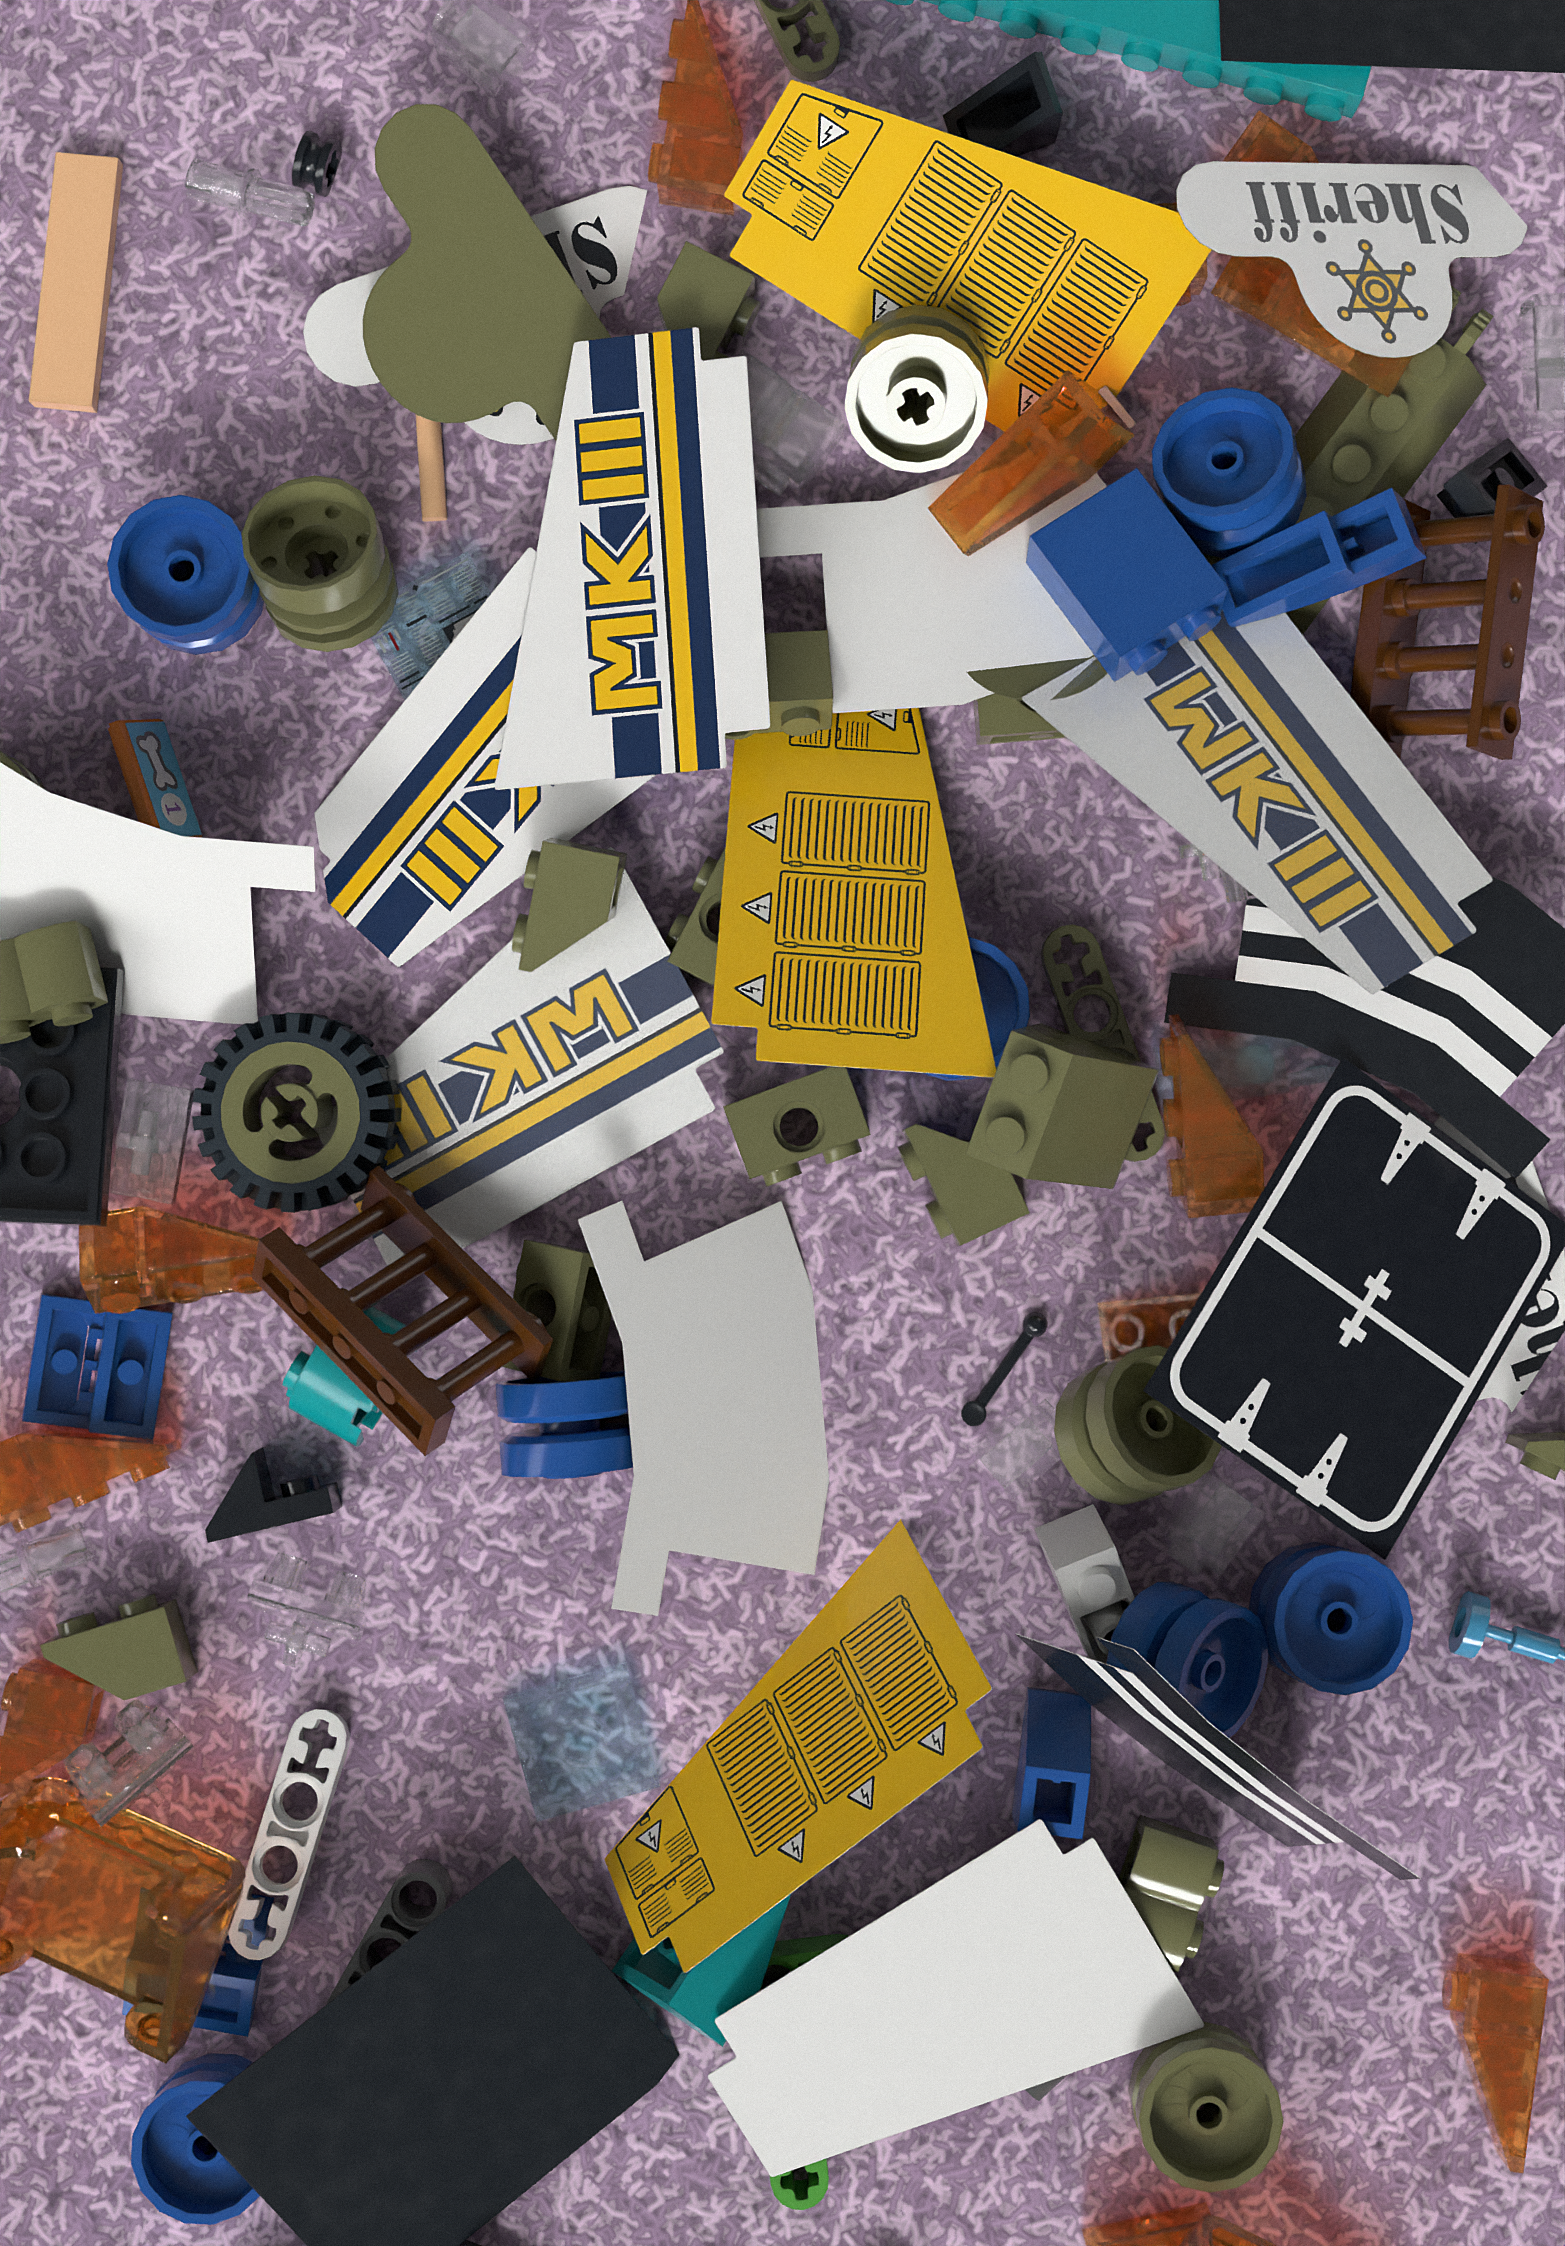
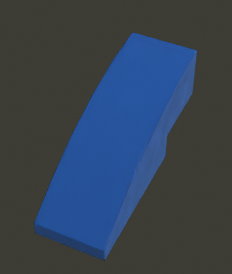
M1390 488L1334 516H1330L1324 510L1211 566L1228 587L1222 610L1228 625L1236 627L1299 609L1345 593L1427 558L1405 500L1393 488Z

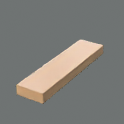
M56 152L29 393V402L37 408L97 413L123 171V164L117 157Z

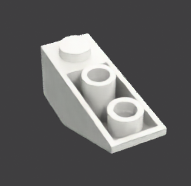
M1094 1504L1039 1526L1035 1528V1532L1087 1658L1106 1664L1109 1650L1096 1637L1111 1641L1123 1612L1135 1598L1116 1547Z

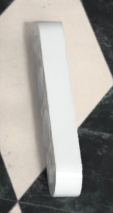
M315 1709L305 1712L296 1719L289 1732L229 1921L228 1935L230 1943L238 1954L247 1959L261 1960L271 1957L285 1946L290 1937L350 1745V1732L347 1723L339 1714L331 1710ZM320 1720L329 1722L328 1734L337 1737L334 1748L322 1749L315 1767H327L329 1769L326 1781L312 1772L292 1771L294 1759L302 1764L308 1763L312 1751V1743L303 1739L304 1731L306 1728H317ZM296 1782H304L312 1786L318 1798L314 1814L305 1820H295L285 1812L282 1803L286 1789ZM277 1845L291 1849L298 1861L295 1876L284 1884L269 1880L264 1874L262 1867L266 1852ZM254 1886L268 1895L289 1896L286 1907L279 1902L272 1904L268 1916V1925L277 1929L275 1938L267 1937L262 1940L259 1946L251 1944L252 1932L243 1928L245 1919L252 1920L258 1917L265 1900L262 1897L252 1898Z

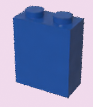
M1137 468L1029 537L1026 564L1114 682L1131 671L1137 676L1150 671L1166 657L1168 653L1167 648L1184 637H1187L1189 641L1201 638L1221 620L1220 613L1228 587Z

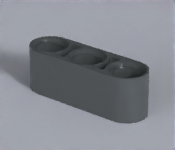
M416 1859L402 1869L334 1988L327 2004L383 1960L374 1948L375 1940L390 1937L396 1939L402 1945L445 1911L453 1888L452 1879L444 1866L431 1859ZM417 1880L427 1882L434 1888L437 1894V1902L430 1906L414 1904L406 1894L405 1885Z

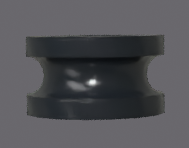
M312 131L304 133L299 142L292 169V184L295 188L303 190L307 185H312L315 187L317 195L323 197L329 195L341 160L342 147L340 140L329 138L326 143L319 141L317 133Z

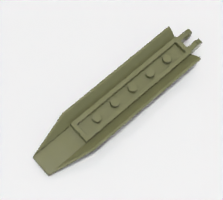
M1451 286L1453 311L1459 303L1458 297L1461 295V292ZM1483 308L1478 313H1474L1462 329L1463 334L1454 346L1440 338L1427 350L1409 357L1400 358L1377 357L1357 350L1295 435L1297 451L1305 470L1307 492L1305 503L1295 524L1324 510L1330 516H1334L1390 488H1393L1402 498L1405 497L1486 387V383L1471 360L1466 356V353L1492 320L1493 315ZM1330 598L1286 612L1285 614L1303 636Z

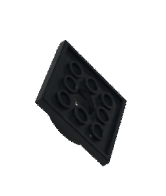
M100 967L108 1003L91 1009L93 1014L91 1019L68 1026H55L52 1019L29 1027L31 1032L29 1037L15 1042L0 1044V1066L10 1068L21 1082L19 1088L21 1105L12 1119L0 1125V1223L107 1227L124 971L119 968Z

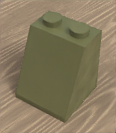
M1042 1023L1011 1030L965 1154L1025 1179L1113 1189L1160 1069Z

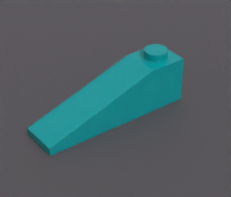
M791 1894L687 1973L683 1972L670 1937L664 1939L644 1955L641 1954L634 1937L612 1969V1972L685 2024L723 2047L727 2040L715 2023V2019L759 1992Z

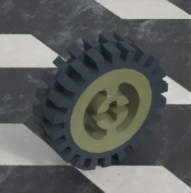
M286 1012V1014H270L259 1017V1021L255 1023H245L233 1030L236 1036L231 1040L223 1039L215 1047L214 1051L218 1053V1056L214 1062H205L199 1074L206 1077L203 1088H195L193 1102L201 1103L200 1116H192L194 1130L203 1131L205 1142L197 1144L202 1157H212L216 1166L210 1170L219 1181L228 1180L233 1185L229 1191L241 1199L249 1197L255 1200V1206L266 1210L277 1208L281 1209V1212L290 1213L311 1211L348 1200L350 1195L361 1192L366 1188L371 1170L378 1166L384 1169L388 1163L384 1157L388 1150L395 1149L399 1136L393 1134L395 1122H401V1108H395L394 1095L400 1094L397 1081L390 1080L386 1069L391 1066L384 1055H377L372 1049L375 1044L366 1035L357 1034L352 1030L353 1026L341 1020L329 1019L325 1015ZM292 1065L308 1068L312 1074L310 1083L279 1085L276 1089L282 1096L266 1097L263 1100L261 1106L262 1127L259 1119L258 1105L261 1093L268 1081L276 1073ZM332 1096H334L338 1118L335 1131L329 1142L318 1153L306 1159L286 1154L284 1151L285 1141L294 1142L314 1139L319 1135L313 1128L329 1127L334 1113L331 1101ZM304 1100L306 1106L302 1109L301 1115L307 1123L292 1124L289 1118L293 1115L294 1109L288 1101Z

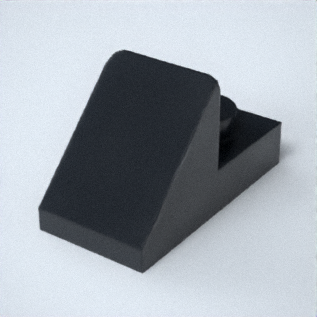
M1507 438L1461 469L1443 485L1444 489L1436 496L1454 518L1481 516L1495 513L1498 485L1510 484L1534 497L1548 486L1511 440Z
M264 1447L251 1453L206 1527L207 1542L210 1543L334 1513L342 1507L337 1482L320 1486L318 1474L280 1483L282 1495L275 1496Z

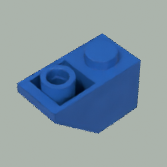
M1027 1687L1011 1813L1017 1831H1021L1041 1819L1053 1836L1083 1839L1091 1775L1092 1705L1078 1693Z

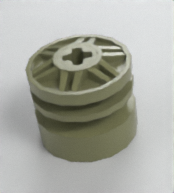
M314 475L288 480L265 493L249 511L241 534L244 558L254 581L260 588V595L266 604L267 612L283 637L301 648L330 652L352 648L376 635L392 616L399 593L396 572L390 560L389 551L384 544L383 534L376 513L362 491L341 479Z

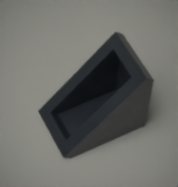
M1033 52L942 116L949 134L1017 157L1055 144L1063 111L1042 52Z

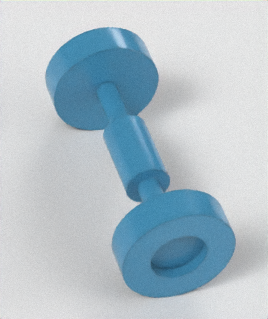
M1470 1591L1465 1592L1461 1597L1448 1640L1451 1653L1472 1659L1479 1652L1485 1637L1508 1643V1650L1551 1664L1556 1659L1565 1661V1647L1560 1646L1559 1639L1518 1626H1514L1509 1631L1490 1625L1491 1603L1488 1597Z

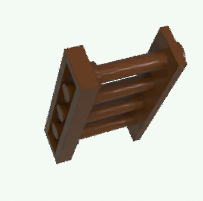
M1510 484L1498 485L1494 514L1430 520V510L1404 499L1425 554L1429 546L1491 541L1487 578L1422 583L1425 559L1390 575L1365 584L1363 587L1350 697L1400 761L1405 736L1467 735V748L1500 760H1512L1514 740L1521 726L1519 699L1538 543L1541 541L1545 530V519L1542 512L1544 501ZM1483 606L1478 644L1415 647L1418 614L1421 609ZM1475 670L1471 708L1407 710L1410 679L1413 673Z
M378 1166L369 1172L360 1209L362 1212L306 1247L296 1244L280 1227L260 1238L252 1279L413 1445L426 1456L446 1441L456 1407L452 1403L453 1400L510 1361L531 1381L535 1380L542 1374L553 1338L547 1333L544 1324L536 1315L526 1312L417 1204L415 1197L406 1186L396 1183ZM379 1231H382L405 1254L349 1291L345 1288H339L320 1269ZM423 1273L448 1297L393 1335L386 1332L383 1333L363 1313ZM466 1317L492 1341L437 1380L427 1378L408 1358L409 1355Z

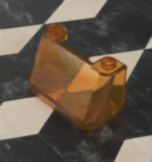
M56 1777L31 1779L21 1784L0 1801V1976L11 1973L21 1967L28 1959L34 1957L133 2004L134 2006L125 2017L124 2037L138 2051L166 2064L185 2045L190 2037L242 1899L246 1877L245 1867L240 1860L224 1851L82 1787L75 1790L69 1781Z

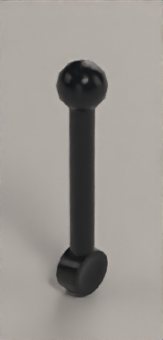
M1032 1312L1025 1316L1023 1332L975 1401H969L963 1406L961 1417L967 1425L978 1426L985 1421V1407L1032 1339L1046 1332L1048 1322L1043 1314Z

